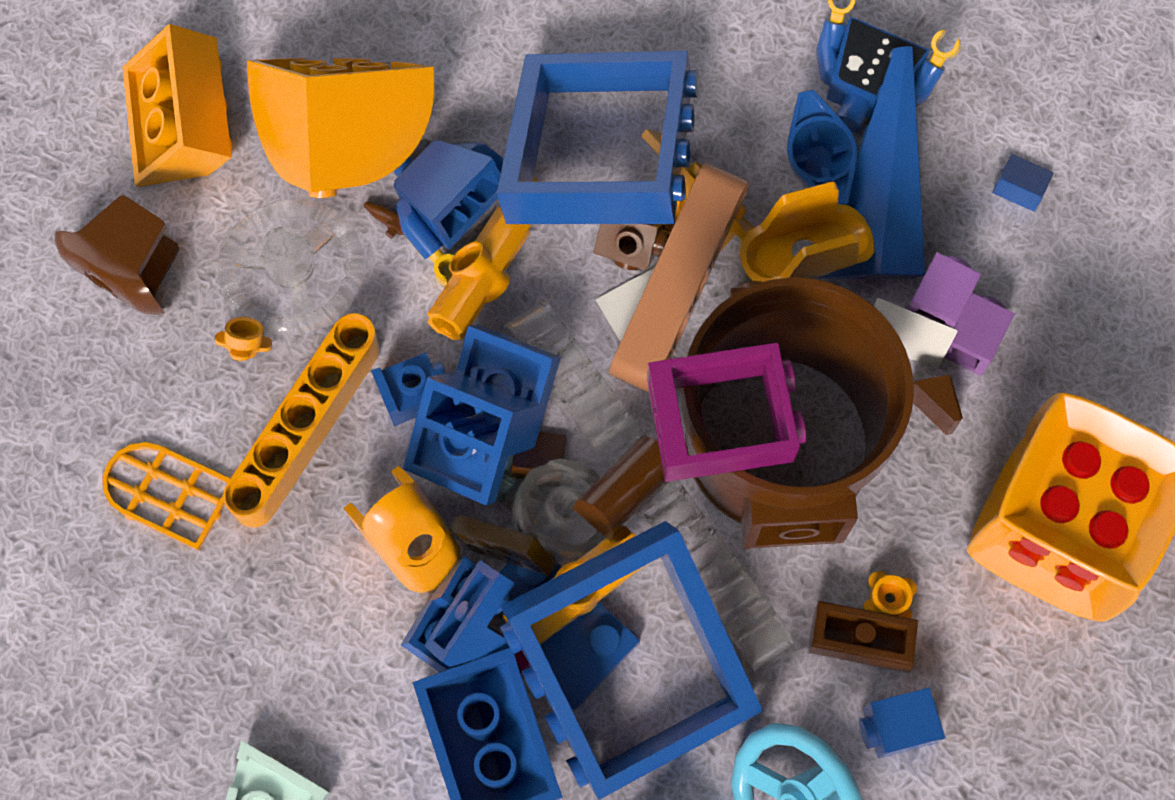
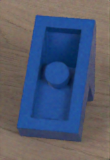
M479 560L424 646L449 667L510 648L504 635L491 627L489 623L494 616L502 611L500 606L507 603L509 592L515 583L490 565Z

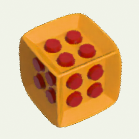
M1062 392L1052 395L1033 416L1027 426L1024 438L1015 447L1004 465L975 523L966 548L967 553L980 565L997 576L1066 612L1098 622L1108 621L1118 616L1138 599L1141 590L1146 586L1160 565L1175 534V442L1092 400Z

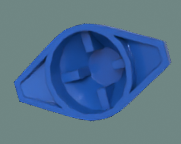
M814 90L798 93L787 140V155L792 171L805 188L836 182L839 190L838 204L846 205L849 201L857 161V146L854 136L848 126Z

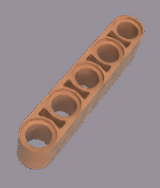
M708 163L703 164L615 353L609 369L610 376L649 393L647 385L648 362L672 358L744 201L750 181Z

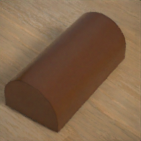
M648 436L640 437L574 504L573 510L610 542L669 483L665 482L658 441Z
M818 600L812 620L808 653L910 673L914 665L918 620Z

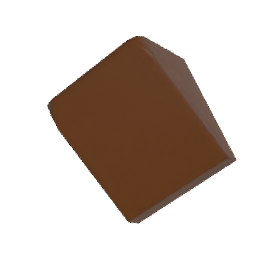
M948 374L914 382L913 404L945 435L953 434L963 416L952 378Z
M539 432L533 449L514 454L511 468L512 477L561 483L567 435Z

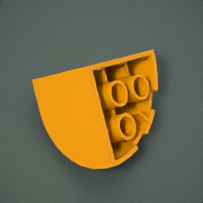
M305 58L247 60L252 114L260 142L268 160L281 178L294 186L309 191V196L315 198L334 197L337 195V189L363 186L386 177L407 160L425 133L434 100V66L391 61V69H389L388 63L370 62V59L333 58L334 65H327V62L323 60H305Z

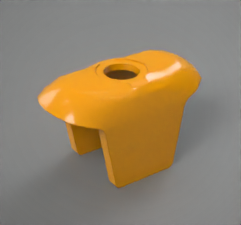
M836 182L825 183L782 195L765 220L749 230L741 240V264L752 281L764 282L780 278H818L869 260L874 254L872 230L858 210L847 205L838 204L839 190ZM808 240L814 243L813 245L803 247L795 257L793 256L792 246L797 241Z
M398 465L391 473L400 486L384 495L373 505L365 517L351 502L343 509L397 579L407 589L424 593L438 588L449 571L461 558L460 547L421 486ZM423 534L431 535V546L424 554L417 557L408 555V547L416 537Z

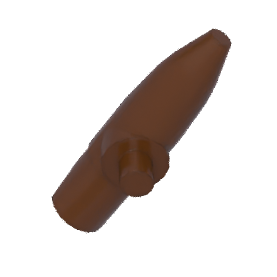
M368 201L364 203V208L376 220L388 228L385 234L389 238L393 239L396 234L399 236L404 235L396 210L379 203Z

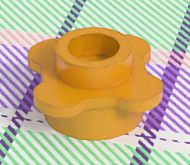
M237 317L229 320L225 325V331H220L215 335L216 345L225 347L229 351L231 358L237 361L251 359L257 355V352H268L272 348L271 338L263 336V325L250 317Z
M883 571L872 573L868 578V585L871 588L869 599L864 602L862 609L912 618V612L909 607L913 596L917 592L915 582L908 577L887 576ZM887 594L893 595L894 602H887L885 596Z

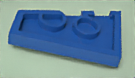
M556 562L550 575L546 576L508 563L500 573L515 583L509 592V598L513 600L553 579L562 566ZM598 601L591 612L578 616L540 646L574 713L640 644V640Z

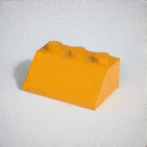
M168 24L122 67L134 183L137 187L208 176L232 158V141L228 131L227 101L223 91L222 61L219 58L217 37Z

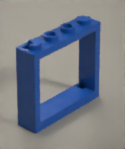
M688 51L525 54L497 189V196L506 224H675L677 201H682L686 197L685 176L681 175V169L689 168L690 141L685 139L686 132H693L695 126L694 105L690 104L691 98H698L699 94L697 86L698 70H690ZM668 91L656 181L533 182L550 93Z
M666 520L500 606L508 621L500 626L504 638L513 654L521 650L523 651L530 667L523 670L522 674L536 700L545 696L552 712L545 715L544 718L556 742L560 744L567 740L574 754L573 757L566 760L579 788L589 784L598 800L763 711L680 531ZM661 557L726 697L599 765L530 625Z

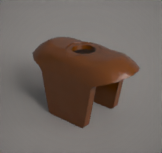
M121 195L80 231H55L54 241L58 253L70 267L142 314H165L155 299V293L180 248L176 242L164 235L167 227L162 219L127 196Z

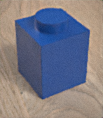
M930 687L870 702L863 709L865 717L859 719V727L864 744L867 749L875 748L878 759L934 745L946 738Z

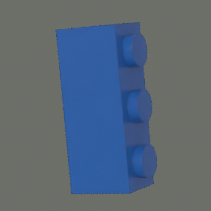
M510 648L412 682L450 800L563 799L516 659Z

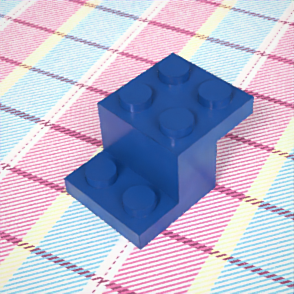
M481 325L468 326L456 371L427 377L403 470L487 506L495 503L508 457L533 449L536 445L561 357Z

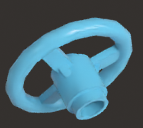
M780 723L767 725L750 733L736 753L731 779L734 800H754L752 786L777 800H863V796L849 766L827 741L801 726ZM778 744L796 747L812 757L818 765L787 779L756 761L765 749Z

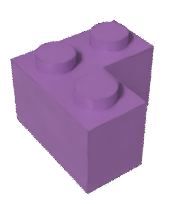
M936 252L907 310L956 329L958 332L944 358L982 376L991 363L1015 313L1005 309V306L993 297L978 296L972 293L981 273L973 270L966 261L955 256L946 257Z

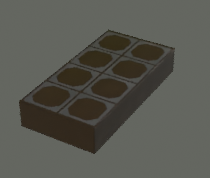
M457 514L449 529L475 553L546 576L550 575L557 562L554 559L555 557L535 536L464 514Z

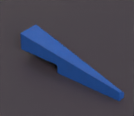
M912 46L894 48L890 52L889 58L891 59L883 84L878 89L875 98L877 102L870 124L865 128L857 153L849 201L846 204L858 210L872 230L874 254L865 262L821 276L819 279H913L925 275Z

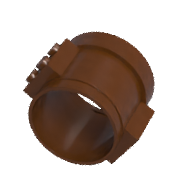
M780 278L764 282L751 281L743 283L738 288H731L729 298L712 311L702 323L689 348L688 356L778 343L782 360L789 359L791 362L816 369L832 379L849 396L856 407L863 425L865 457L864 461L847 475L830 483L813 487L779 485L757 478L744 470L695 477L694 480L705 497L719 511L742 525L744 549L844 543L858 519L857 494L881 472L890 460L910 420L914 398V382L911 363L906 349L893 326L881 312L859 295L832 282L829 283L810 278ZM717 383L682 388V413L686 427L685 443L688 456L720 451L708 433L701 410L703 400Z

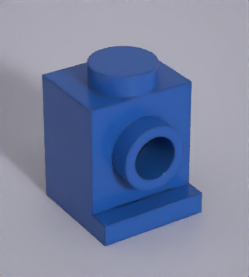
M426 352L383 370L380 367L371 370L394 427L417 417L427 377L445 374L441 362L437 361L431 364ZM421 378L420 384L414 388H408L404 385L414 379Z

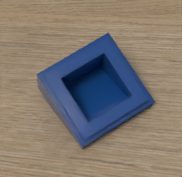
M1011 154L992 193L1035 212L1054 172Z

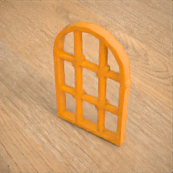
M141 442L130 444L115 453L106 465L102 476L103 492L109 504L123 514L126 519L142 523L199 551L215 521L220 518L221 510L225 503L223 495L219 498L195 487L194 484L201 472L225 483H228L230 478L173 452L169 447ZM146 448L159 451L153 463L149 461L148 464L128 455L133 450ZM166 455L195 468L188 480L186 478L183 480L178 479L158 469ZM119 460H122L147 473L140 486L135 484L133 487L110 476L114 465ZM153 478L155 480L160 478L183 489L175 503L171 501L169 504L145 492ZM109 484L134 495L126 510L115 503L109 490ZM194 494L216 505L208 522L181 509L188 495L193 497ZM146 501L170 512L162 527L133 513L139 502L144 503ZM175 518L177 520L182 518L203 528L196 543L169 531Z

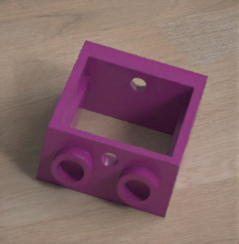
M778 343L648 362L647 385L665 482L791 463L796 458L800 447L799 444L806 442V431L802 413L800 410L792 411L789 392L795 391L793 367L789 359H781ZM762 376L776 442L688 456L675 389Z

